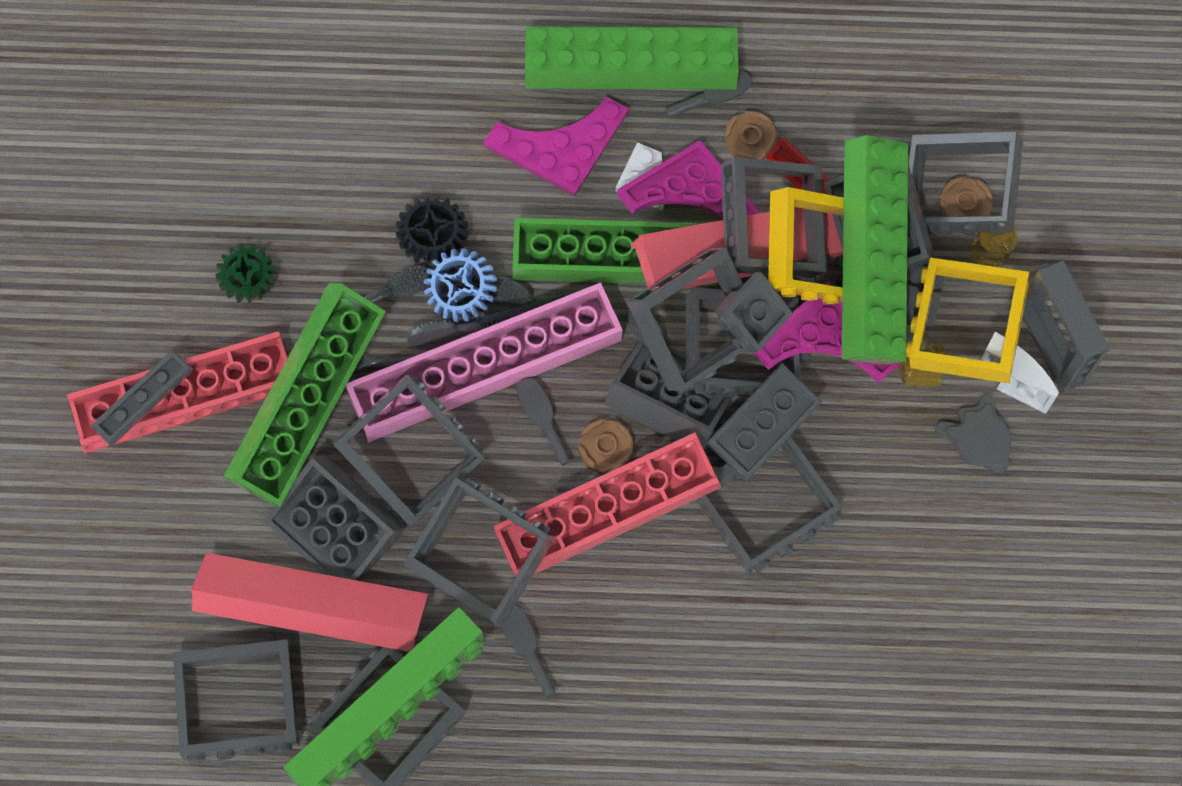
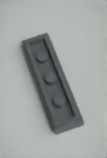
M172 350L91 425L92 429L112 447L193 372L192 368Z

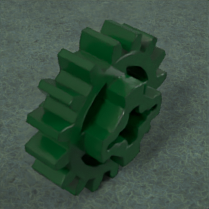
M240 244L239 251H235L232 247L229 248L231 255L222 254L221 258L224 263L216 264L219 273L215 274L217 281L220 282L218 284L220 290H226V296L229 299L235 295L238 303L241 302L243 297H246L248 303L252 302V296H256L259 300L262 299L260 292L265 291L269 293L268 283H275L274 276L271 274L276 273L275 267L271 265L273 263L271 257H265V251L262 248L256 252L253 244L250 245L248 250H245L243 244ZM244 266H246L248 271V275L246 276L247 281H245L243 276L245 271ZM235 284H238V285L241 286L242 288H238V287H236V286H234V285H235Z

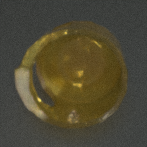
M1015 227L1013 232H1004L1002 235H993L988 231L978 233L971 247L972 258L976 264L997 267L1006 262L1017 245L1018 235ZM978 237L981 245L987 252L998 256L1005 255L1003 259L994 262L981 257L976 248Z
M933 344L930 348V353L944 355L942 344ZM906 357V362H899V375L901 381L907 387L929 388L941 386L942 373L910 368L909 357Z

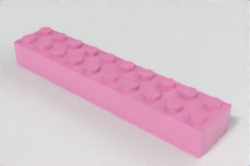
M598 283L346 384V389L359 419L405 375L410 376L411 379L416 375L427 387L423 392L430 399L435 396L445 406L446 409L442 411L444 413L516 384L525 378H531L621 342L623 330L602 284ZM406 388L362 429L369 443L434 416Z

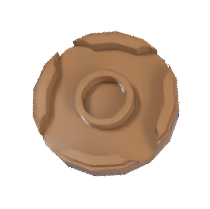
M745 111V113L740 115L737 114L731 118L726 126L724 134L725 146L733 157L764 160L776 145L777 131L773 126L774 123L769 117L760 112Z
M960 176L952 179L944 186L939 198V209L943 217L989 216L992 210L993 196L989 188L976 178L971 179Z
M599 419L590 423L582 431L579 439V455L583 463L590 470L600 474H607L628 464L633 453V438L629 430L622 423L615 420Z

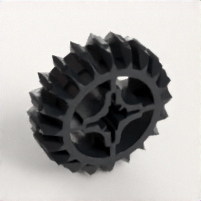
M426 194L424 202H420L418 198H415V206L407 204L405 206L406 212H400L399 219L401 221L396 222V229L399 230L396 232V239L401 240L399 247L400 249H406L405 255L407 257L414 255V262L418 263L421 259H424V265L428 266L430 260L436 259L440 262V259H442L441 253H446L450 258L449 255L452 249L457 250L459 253L457 248L463 249L465 247L463 240L468 239V232L465 231L468 229V222L464 221L465 213L463 211L458 212L459 206L457 203L450 206V199L448 197L443 202H440L438 194L434 197V200H430ZM434 214L441 215L447 219L440 220ZM425 216L424 221L412 227L419 218ZM429 222H432V227H433L434 230H435V232H434V237H435V239L432 238V234H431L430 231H429V229H430V223H429ZM449 234H452L448 241L439 245L442 238L449 237ZM414 239H417V241H425L430 245V247L423 246L417 243Z

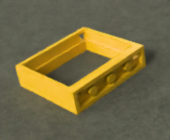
M790 187L770 191L768 282L776 292H781L782 297L801 295V300L814 301L820 298L822 303L825 304L843 302V288L793 280L794 207L844 216V198Z
M930 258L928 267H923L921 283H925L923 292L918 291L916 308H919L918 317L913 316L911 333H914L913 342L908 341L906 347V357L910 359V368L1010 384L1029 287V272ZM936 275L1015 287L1000 363L921 351Z

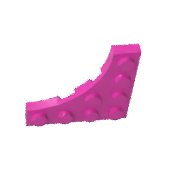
M606 96L601 104L582 120L570 126L551 131H524L496 122L483 142L484 147L575 197L626 118L629 108Z
M701 140L622 186L616 194L632 214L661 204H684L702 208L723 219L721 164ZM746 196L747 216L761 213Z
M830 281L824 284L833 286V284ZM820 298L814 301H805L792 312L793 314L760 351L754 352V354L768 370L784 359L804 353H825L842 358L843 302L825 304L822 303ZM848 360L863 369L877 383L882 381L899 365V363L882 365Z

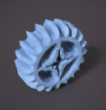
M463 248L459 255L457 250L452 249L450 258L446 253H441L443 261L440 263L436 259L433 260V264L437 267L435 270L427 269V273L432 278L424 280L426 285L431 286V288L424 291L425 295L432 296L428 300V304L431 306L436 305L434 312L437 314L443 312V318L447 320L452 316L453 321L459 322L462 316L468 322L471 318L470 313L476 318L480 317L478 309L481 308L487 311L489 308L484 304L485 301H494L489 292L497 291L496 286L490 285V283L497 280V277L495 275H488L494 268L491 265L485 266L487 259L483 256L478 259L476 251H472L469 255L468 250ZM464 265L463 268L460 267L456 274H446L453 267ZM474 267L480 277L479 289L472 284L474 275L472 271ZM450 281H454L456 283H458V281H460L461 283L463 282L467 287L470 288V290L466 288L460 289ZM442 282L449 286V293L447 295L449 300L447 303L441 292ZM469 295L475 297L468 304L457 306L464 297Z

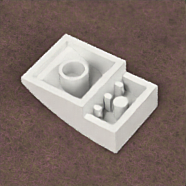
M997 332L994 333L981 361L1000 363L1005 340L1004 336ZM1017 345L1010 384L1000 382L997 390L1046 414L1059 392L1044 369Z

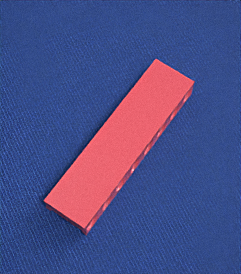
M794 207L793 262L806 263L808 257L804 209ZM770 212L747 216L748 258L769 260ZM824 212L823 222L826 231L824 241L825 255L827 261H830L841 255L843 250L833 214ZM720 220L640 235L631 246L632 249H636L647 287L649 288L710 248H725L724 221ZM712 269L682 289L717 283L718 280ZM738 273L740 278L753 275L751 273Z
M279 331L184 359L193 372L115 444L266 399L288 359ZM150 370L67 394L84 454L110 446L92 429L91 425Z
M696 433L688 435L525 511L527 513L525 519L533 524L535 520L540 521L551 528L548 533L555 537L534 574L722 488ZM507 519L493 527L516 577L539 538Z
M212 553L205 554L191 589L192 611L408 652L415 647L428 598L426 593Z

